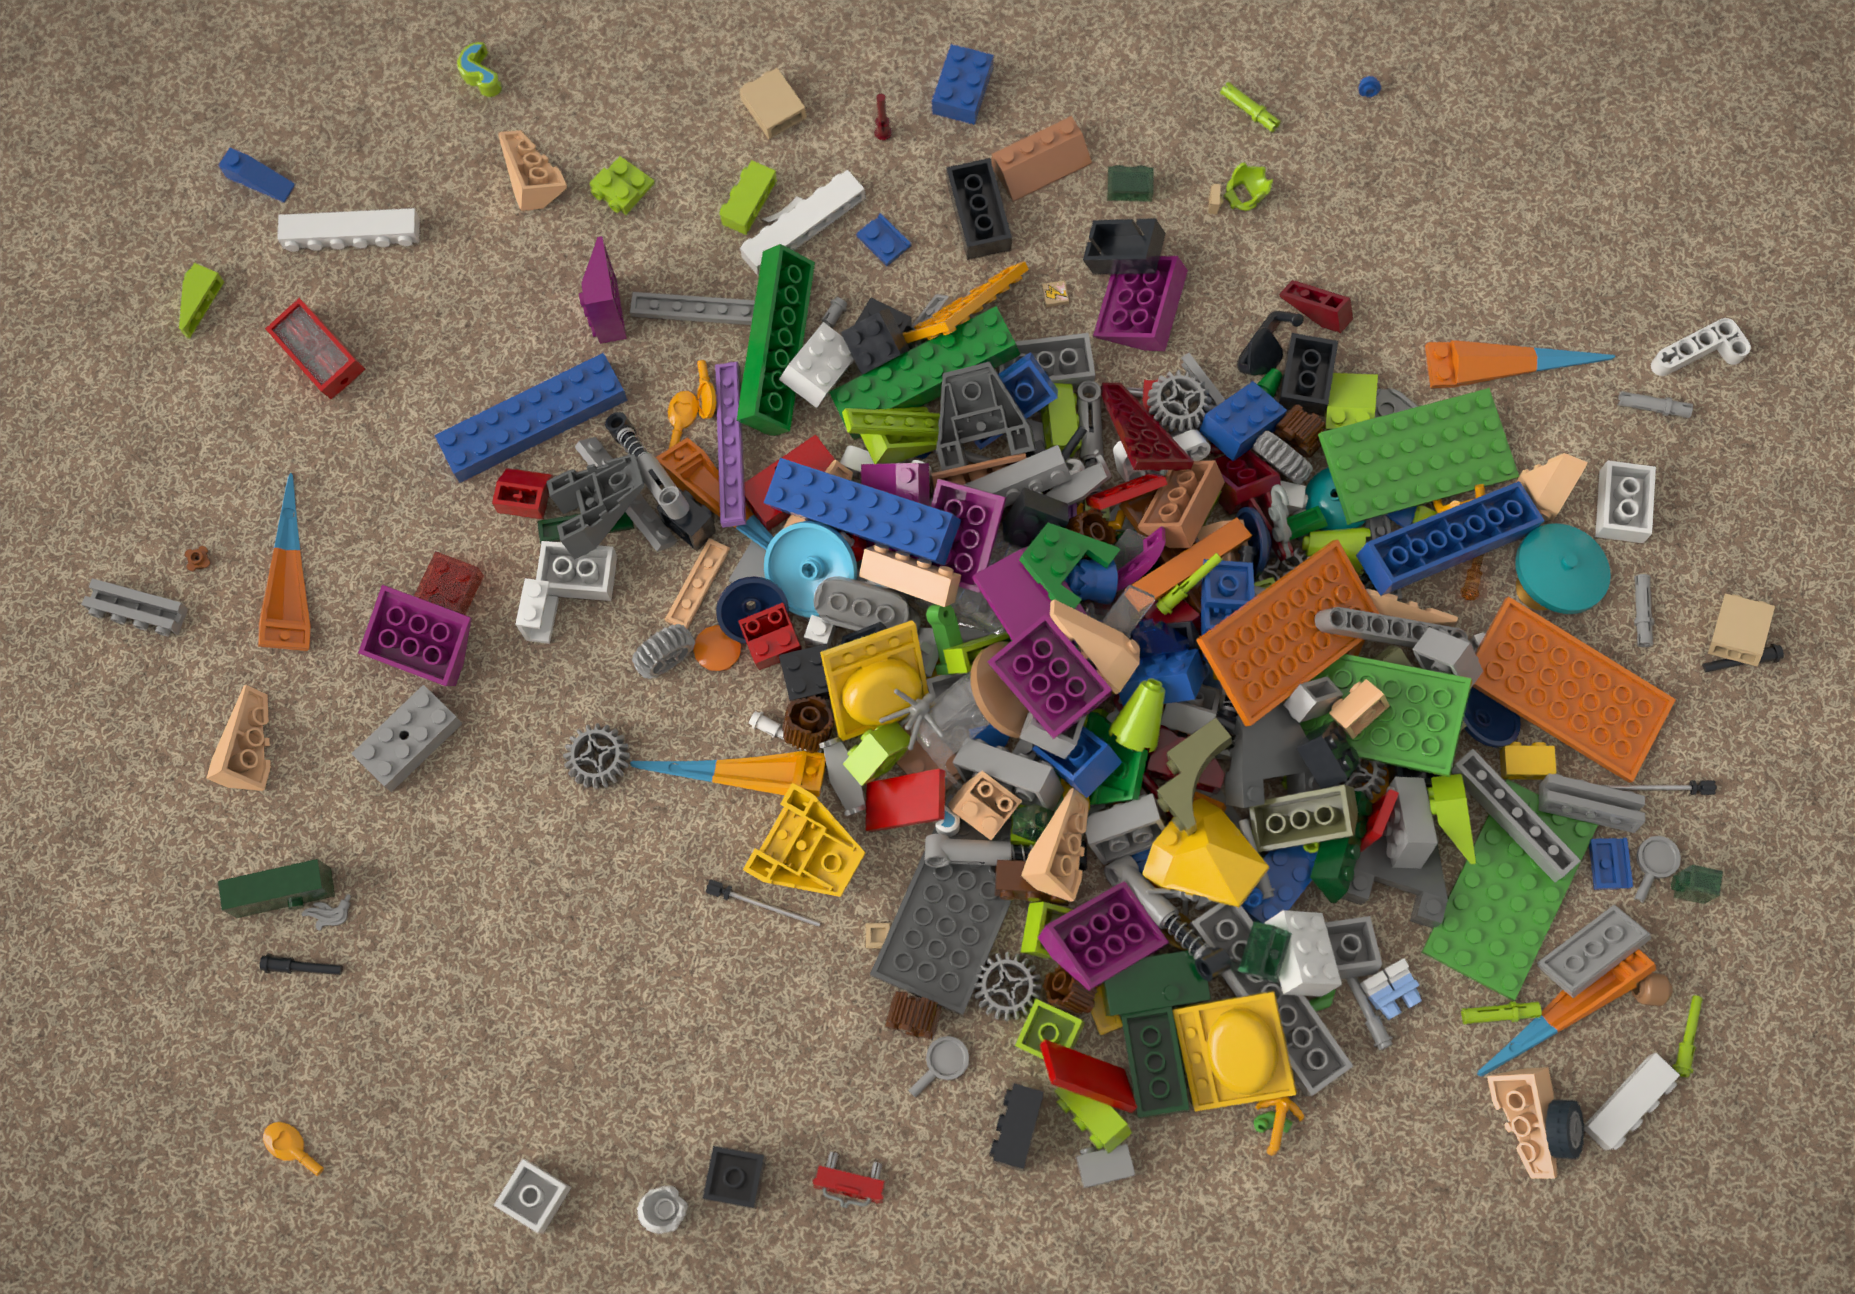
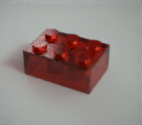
M435 551L414 596L466 615L484 575L479 567Z

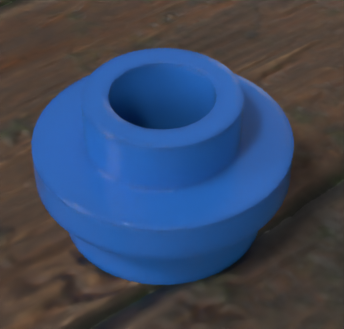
M1373 76L1363 78L1358 87L1359 94L1366 97H1373L1381 90L1379 80Z

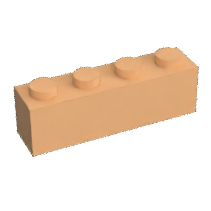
M875 544L864 550L859 577L943 607L955 603L961 575L954 573L952 568L931 565V561L911 558L908 553L902 551L894 552L889 550V547L881 544Z

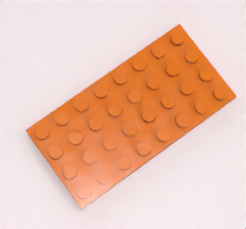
M1338 539L1328 543L1196 640L1245 726L1253 725L1287 699L1300 684L1309 682L1364 640L1320 631L1315 625V616L1319 611L1342 607L1379 614Z
M1510 597L1505 598L1475 652L1483 672L1472 687L1628 783L1634 781L1676 700Z

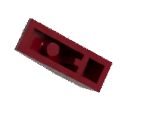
M1292 280L1279 294L1280 298L1323 328L1341 333L1353 320L1351 299L1349 297Z

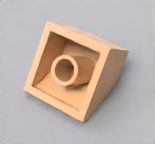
M1366 679L1362 683H1356L1344 700L1342 698L1337 700L1332 705V711L1329 714L1354 739L1390 705L1385 695Z

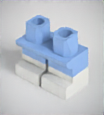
M1404 958L1360 983L1376 1011L1380 1009L1388 1020L1402 1013L1394 1001L1399 997H1402L1408 1008L1422 1001L1416 989L1419 984L1412 977L1408 969L1409 966Z

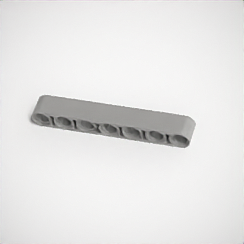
M1342 607L1321 610L1315 616L1316 627L1325 633L1414 648L1428 627L1438 631L1441 629L1453 637H1462L1468 640L1466 632L1460 628Z

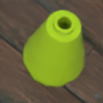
M1365 527L1310 532L1308 536L1303 537L1302 550L1305 551L1306 556L1311 557L1328 543L1338 539L1356 573L1363 575L1362 570L1364 568L1356 555L1367 543L1366 536L1371 537V532L1369 528Z
M1148 679L1140 683L1109 728V735L1112 736L1114 733L1117 736L1116 742L1143 752L1144 748H1150L1149 752H1153L1157 748L1165 697V689L1162 687V683L1155 679Z

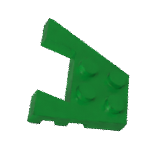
M1047 523L1021 555L1020 562L1038 584L1041 583L1046 589L1051 601L1055 599L1076 609L1082 599L1062 586V583L1085 554L1107 569L1121 549Z
M1098 712L1089 713L1086 728L1096 736L1104 738V742L1111 747L1122 763L1089 795L1090 806L1139 800L1148 750L1144 748L1143 752L1116 742L1117 736L1114 733L1112 736L1109 735V728L1112 723Z

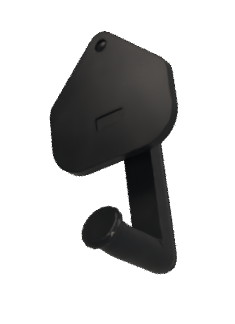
M1278 310L1270 313L1240 354L1237 361L1239 372L1247 375L1267 374L1272 368L1276 369L1283 358V349L1273 335V332L1281 321L1292 323L1294 327L1300 326L1304 321L1303 315Z

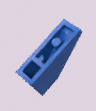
M230 147L218 165L226 178L285 203L295 186V183L256 159Z

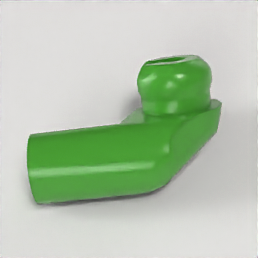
M1334 989L1324 996H1316L1315 999L1308 1002L1315 1012L1328 1008L1332 1004L1336 990Z
M1268 1111L1258 1115L1254 1119L1255 1130L1263 1133L1273 1128L1276 1112ZM1285 1118L1283 1129L1285 1133H1288L1293 1123Z

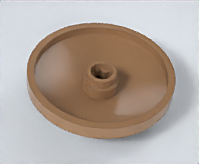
M997 642L982 650L973 662L971 669L972 693L981 713L993 727L1007 736L1019 738L1029 711L987 663L988 660L1010 643Z

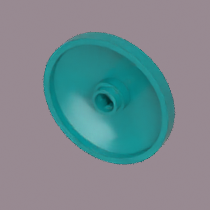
M1553 523L1542 525L1531 531L1518 547L1515 566L1519 581L1528 595L1546 609L1562 614L1582 613L1594 607L1607 593L1611 579L1608 559L1599 544L1582 530L1566 524Z

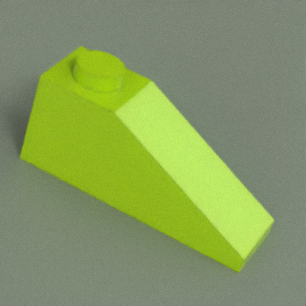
M194 263L191 269L186 272L182 283L179 329L189 339L224 284V280L217 272L197 263Z

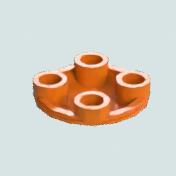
M719 625L705 628L698 634L693 651L696 661L702 667L710 671L729 670L740 656L741 643L728 637Z

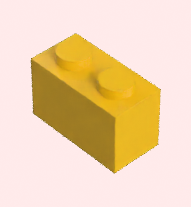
M1512 742L1500 750L1501 778L1510 780H1544L1548 773L1557 774L1555 746H1546L1544 742L1532 743L1531 746H1522L1520 742Z

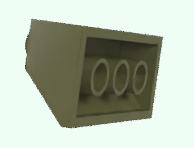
M1347 785L1264 800L1265 804L1249 807L1253 837L1258 853L1345 838L1355 834L1358 809L1354 788Z

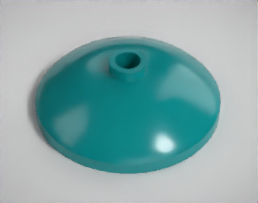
M1329 467L1313 476L1305 488L1308 500L1304 509L1308 510L1319 506L1328 525L1319 529L1320 531L1359 528L1367 521L1364 520L1347 525L1339 497H1332V494L1337 491Z

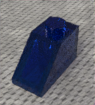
M1153 618L1138 621L1139 624L1131 629L1133 640L1140 648V658L1185 651L1192 646L1189 639L1163 621L1153 622Z

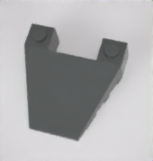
M990 362L943 373L937 453L942 471L968 465L964 443L1005 433L1011 456L1037 450L1032 426Z
M635 454L607 460L606 465L596 467L595 464L588 465L587 470L579 472L572 469L546 481L550 497L563 514L578 507L580 508V515L557 526L560 541L574 560L588 554L599 546L645 487Z
M1286 699L1251 726H1245L1240 716L1237 715L1234 733L1237 735L1234 748L1230 750L1229 757H1232L1230 770L1225 775L1226 805L1246 808L1265 804L1263 779L1286 775L1287 794L1293 795L1321 789L1297 750V747L1306 735L1299 722L1289 714L1288 709L1283 705Z
M1383 834L1363 852H1360V857L1357 859L1354 868V879L1350 883L1348 892L1341 899L1359 905L1364 904L1369 900L1373 881L1416 895L1410 918L1411 922L1432 929L1442 924L1448 898L1438 844L1421 869L1392 868L1391 859L1388 858L1386 851L1387 839Z

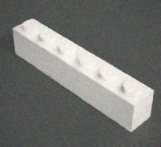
M848 170L842 174H837L829 184L819 187L811 197L801 200L790 212L783 213L771 226H765L760 234L753 239L746 240L742 247H740L742 258L759 276L762 252L764 250L782 244L794 251L865 199L863 186Z
M415 208L279 215L278 241L283 249L293 252L298 251L299 248L321 250L322 247L343 249L344 246H354L356 248H365L367 245L388 247L390 244L410 246L412 243H419L420 218Z

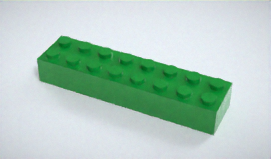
M782 244L762 252L736 421L769 436L787 433L791 429L796 392L779 379L789 363L803 347L815 267L814 261Z
M997 306L956 326L954 332L948 335L941 334L829 393L845 425L842 415L845 408L876 410L921 407L941 396L943 373L990 362L995 369L1021 354ZM849 433L853 440L861 437L860 434Z

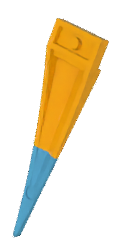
M797 751L724 760L631 761L630 765L638 769L784 796L791 784L794 783L816 797H820L826 759L824 753Z

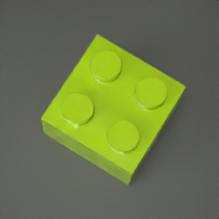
M897 721L878 726L874 731L869 729L861 736L862 742L849 750L847 753L849 757L843 765L859 784L863 786L887 774L908 751L911 737Z
M1035 999L1015 1046L1043 1059L1040 1044L1045 1039L1074 1049L1085 1021Z

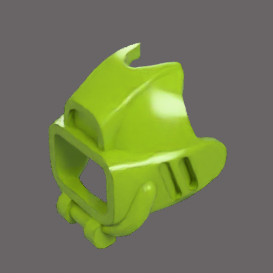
M1245 162L1236 167L1232 178L1227 183V193L1223 195L1229 201L1232 209L1251 210L1270 192L1273 179H1266L1265 167L1247 166ZM1243 184L1253 199L1242 203L1236 196L1233 188Z

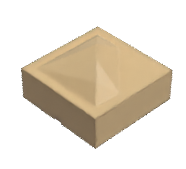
M1221 184L1211 185L1209 214L1217 215L1223 203V198L1220 195Z

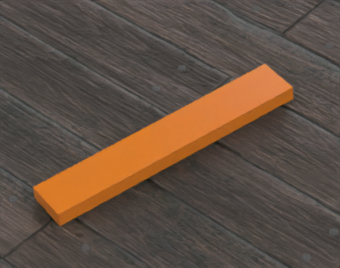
M1236 517L1194 544L1191 548L1183 551L1127 587L1124 594L1140 611L1170 592L1176 584L1180 585L1203 565L1204 559L1209 560L1215 553L1221 558L1250 540L1252 534Z

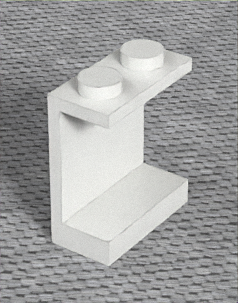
M525 578L515 625L526 641L550 644L559 598L547 595L549 581Z

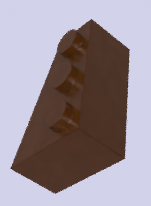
M997 860L995 896H1000L1003 900L1021 899L1062 906L1069 905L1070 901L1036 890L1021 876L1026 861Z

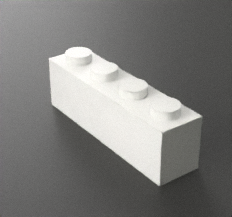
M1657 1053L1649 1055L1585 1123L1584 1131L1604 1150L1612 1148L1617 1150L1626 1141V1138L1623 1136L1629 1130L1633 1132L1642 1124L1643 1120L1641 1117L1646 1111L1651 1113L1660 1104L1658 1098L1663 1093L1669 1094L1676 1087L1677 1084L1674 1081L1680 1075Z

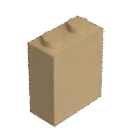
M778 68L765 72L760 78L753 82H747L739 89L742 102L768 139L807 118L805 106Z
M1725 593L1708 654L1758 667L1775 606L1764 601H1754L1743 598L1740 595Z

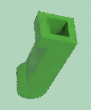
M932 604L927 609L926 617L932 625L940 664L935 665L937 675H952L948 674L943 650L963 643L958 621L951 605L943 607Z

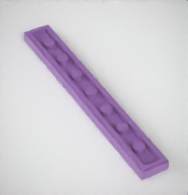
M738 362L715 365L720 521L722 528L746 525L742 423L736 421L741 394L740 366Z

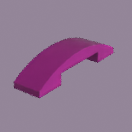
M1161 526L1143 540V552L1117 571V591L1126 588L1140 579L1155 564L1166 542L1164 527Z

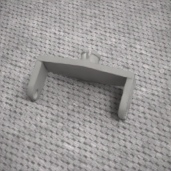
M1096 450L1093 453L1098 464L1071 475L1072 480L1055 486L1045 495L1068 503L1069 506L1084 500L1090 493L1111 478L1112 475L1102 455ZM1037 486L1033 488L1035 492L1041 493Z
M837 737L820 743V749H824L830 783L846 810L844 812L845 817L867 809L862 786L843 765L849 757L847 755L848 750L843 741Z

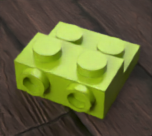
M619 156L608 169L603 167L589 184L591 193L599 201L604 199L614 212L619 213L621 211L627 215L655 182L648 175Z

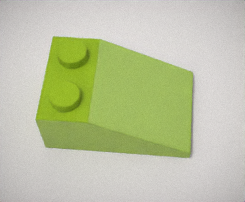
M1333 373L1327 406L1326 431L1375 418L1377 374Z
M927 407L876 409L929 413ZM860 434L874 464L898 463L937 449L938 438Z
M1462 773L1450 775V777H1432V787L1428 788L1432 815L1437 814L1438 824L1470 864H1476Z
M1047 902L1029 903L1020 953L1054 960L1040 942L1038 936L1047 924L1067 914L1072 909Z

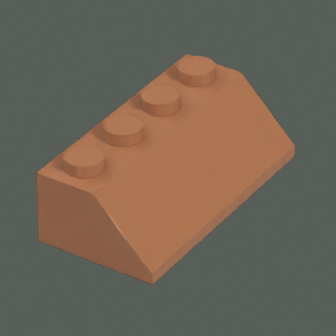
M1072 116L992 154L993 169L1013 202L1092 164L1083 134Z
M1021 453L931 473L932 494L934 496L938 479L964 485L1026 459V454Z
M1215 460L1194 461L1191 470H1168L1165 475L1168 485L1158 488L1138 525L1139 530L1149 536L1162 526L1165 528V546L1168 548H1191L1225 483Z

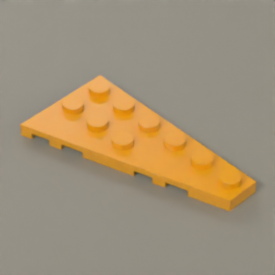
M1026 262L1007 267L988 279L987 283L970 291L971 294L964 298L959 297L932 314V318L915 325V330L902 333L906 343L926 337L928 340L939 336L940 333L948 335L954 332L956 325L963 324L970 319V314L981 311L983 304L994 301L997 298L996 294L1007 291L1010 288L1009 284L1020 281L1023 278L1022 274L1029 270Z

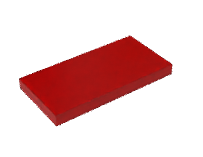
M934 769L867 783L865 831L876 832L944 820L945 770Z
M1046 1039L1040 1044L1052 1085L1132 1113L1137 1108L1124 1068Z

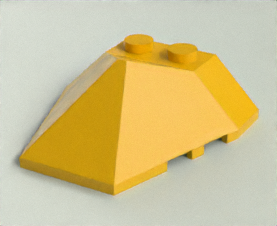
M792 783L780 805L784 806L760 850L755 848L743 871L765 883L841 897L866 852L814 794Z
M1203 798L1193 801V815L1197 831L1188 836L1185 831L1180 832L1171 820L1152 844L1142 875L1161 888L1170 891L1174 889L1185 892L1187 895H1199L1207 897L1211 901L1240 907L1269 870V866L1222 809Z

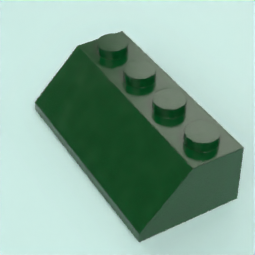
M1355 791L1358 816L1354 836L1320 842L1310 878L1330 903L1338 902L1348 892L1350 883L1354 879V868L1357 859L1360 857L1361 838L1366 834L1367 821L1372 813V803L1363 791Z

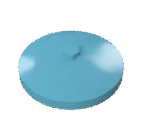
M802 521L782 529L771 540L765 553L764 575L765 578L775 582L783 590L790 612L803 617L811 618V615L820 617L814 607V595L817 587L824 580L835 576L857 580V563L850 545L838 531L820 522Z

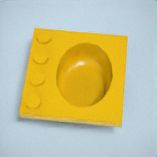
M912 620L820 652L838 737L841 741L864 734L869 729L875 730L878 726L903 720L910 713H907L884 723L879 722L880 718L911 707L910 703L894 693L895 689L900 690L915 701L917 699L922 700L929 693L917 628Z
M1275 991L1173 1009L1194 1111L1297 1094Z

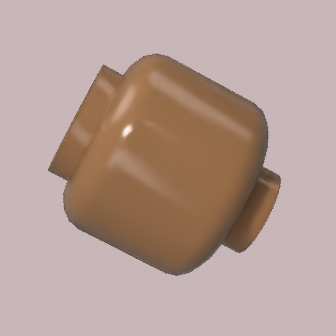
M1654 972L1636 984L1637 987L1631 990L1632 995L1640 1004L1650 1006L1665 1005L1673 994V987L1669 979L1664 974Z

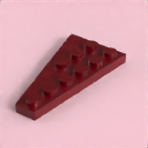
M1102 382L1100 387L1101 396L1133 470H1191L1194 464L1193 459L1121 383Z

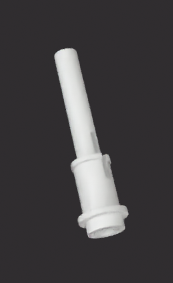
M757 711L753 713L749 721L753 729L758 728L773 738L777 736L784 740L782 724L764 716L762 711L760 713Z

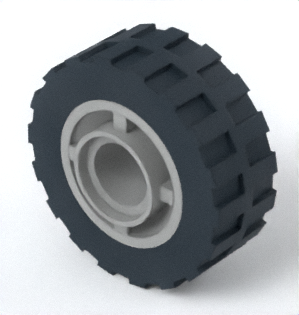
M1552 1100L1549 1104L1546 1117V1140L1548 1149L1551 1152L1550 1154L1554 1158L1577 1159L1580 1157V1153H1582L1584 1144L1583 1113L1580 1105L1575 1100Z

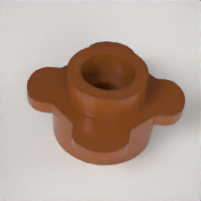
M200 546L199 549L186 550L184 555L188 560L186 567L189 571L209 567L208 549L205 546Z

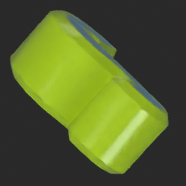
M475 42L469 44L462 50L457 60L458 70L462 79L471 86H478L481 94L486 97L498 95L501 92V82L498 81V74L481 65V62L488 54L485 43Z

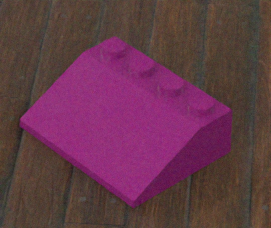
M599 236L581 282L583 292L579 293V299L585 317H587L588 325L591 327L593 337H597L599 343L602 344L627 339L617 278L603 237Z
M1160 256L1157 271L1153 274H1111L1093 337L1144 351H1165L1188 272L1178 256Z
M929 463L861 464L862 485L930 506ZM866 540L867 548L877 544ZM889 548V550H891V551H894V552L898 551V550ZM910 555L911 558L917 559L916 556Z
M938 479L931 507L954 514L961 519L945 567L952 568L954 573L961 575L959 587L981 593L972 577L989 566L1006 497ZM934 562L931 564L937 567L943 566Z
M1028 547L1014 552L974 574L972 577L1012 641L1045 613L1050 617L1051 599L1048 597L1049 593L1041 583L1038 584L1020 562L1021 555ZM1064 581L1062 583V586L1071 591L1067 583ZM1079 604L1075 610L1087 615Z
M382 585L358 653L438 684L456 686L464 665L472 617Z
M1046 613L987 661L1053 740L1112 695L1111 687Z
M1125 881L1047 924L1038 936V939L1052 959L1089 991L1169 943Z

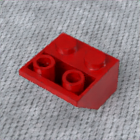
M506 468L496 482L492 504L497 513L544 520L549 498L546 481L552 479L553 475Z
M784 603L738 621L753 661L759 671L781 663L779 655L803 649Z

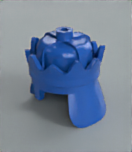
M1081 559L1065 579V582L1071 591L1082 599L1081 601L1090 599L1098 603L1110 604L1116 595L1118 585L1116 564L1113 560L1106 569L1093 559Z

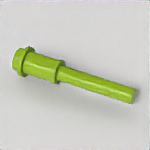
M1215 553L1180 586L1176 584L1162 599L1159 598V602L1155 605L1164 615L1167 613L1171 614L1172 609L1188 596L1187 592L1223 559Z
M1692 996L1683 1043H1679L1676 1064L1672 1065V1068L1680 1077L1689 1078L1690 1074L1694 1071L1691 1067L1694 1052L1696 1051V1047L1693 1044L1703 1000L1700 996Z

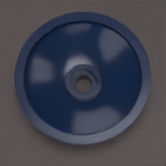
M1243 507L1236 513L1235 518L1244 520V526L1252 534V537L1248 540V546L1255 547L1258 556H1255L1253 576L1254 579H1257L1263 573L1268 563L1272 539L1261 514L1252 507Z
M756 576L741 578L731 583L721 593L716 605L717 621L722 631L728 637L737 642L747 644L738 621L780 603H784L789 613L788 601L783 590L775 582L767 578ZM754 601V604L747 605V602Z
M1471 687L1463 719L1467 725L1464 728L1465 731L1476 741L1489 747L1502 748L1515 741L1520 733V716L1476 688Z

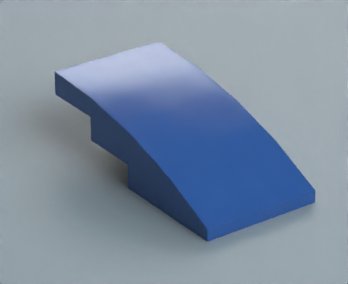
M1221 561L1202 579L1201 636L1255 597L1253 563ZM1202 651V660H1207Z

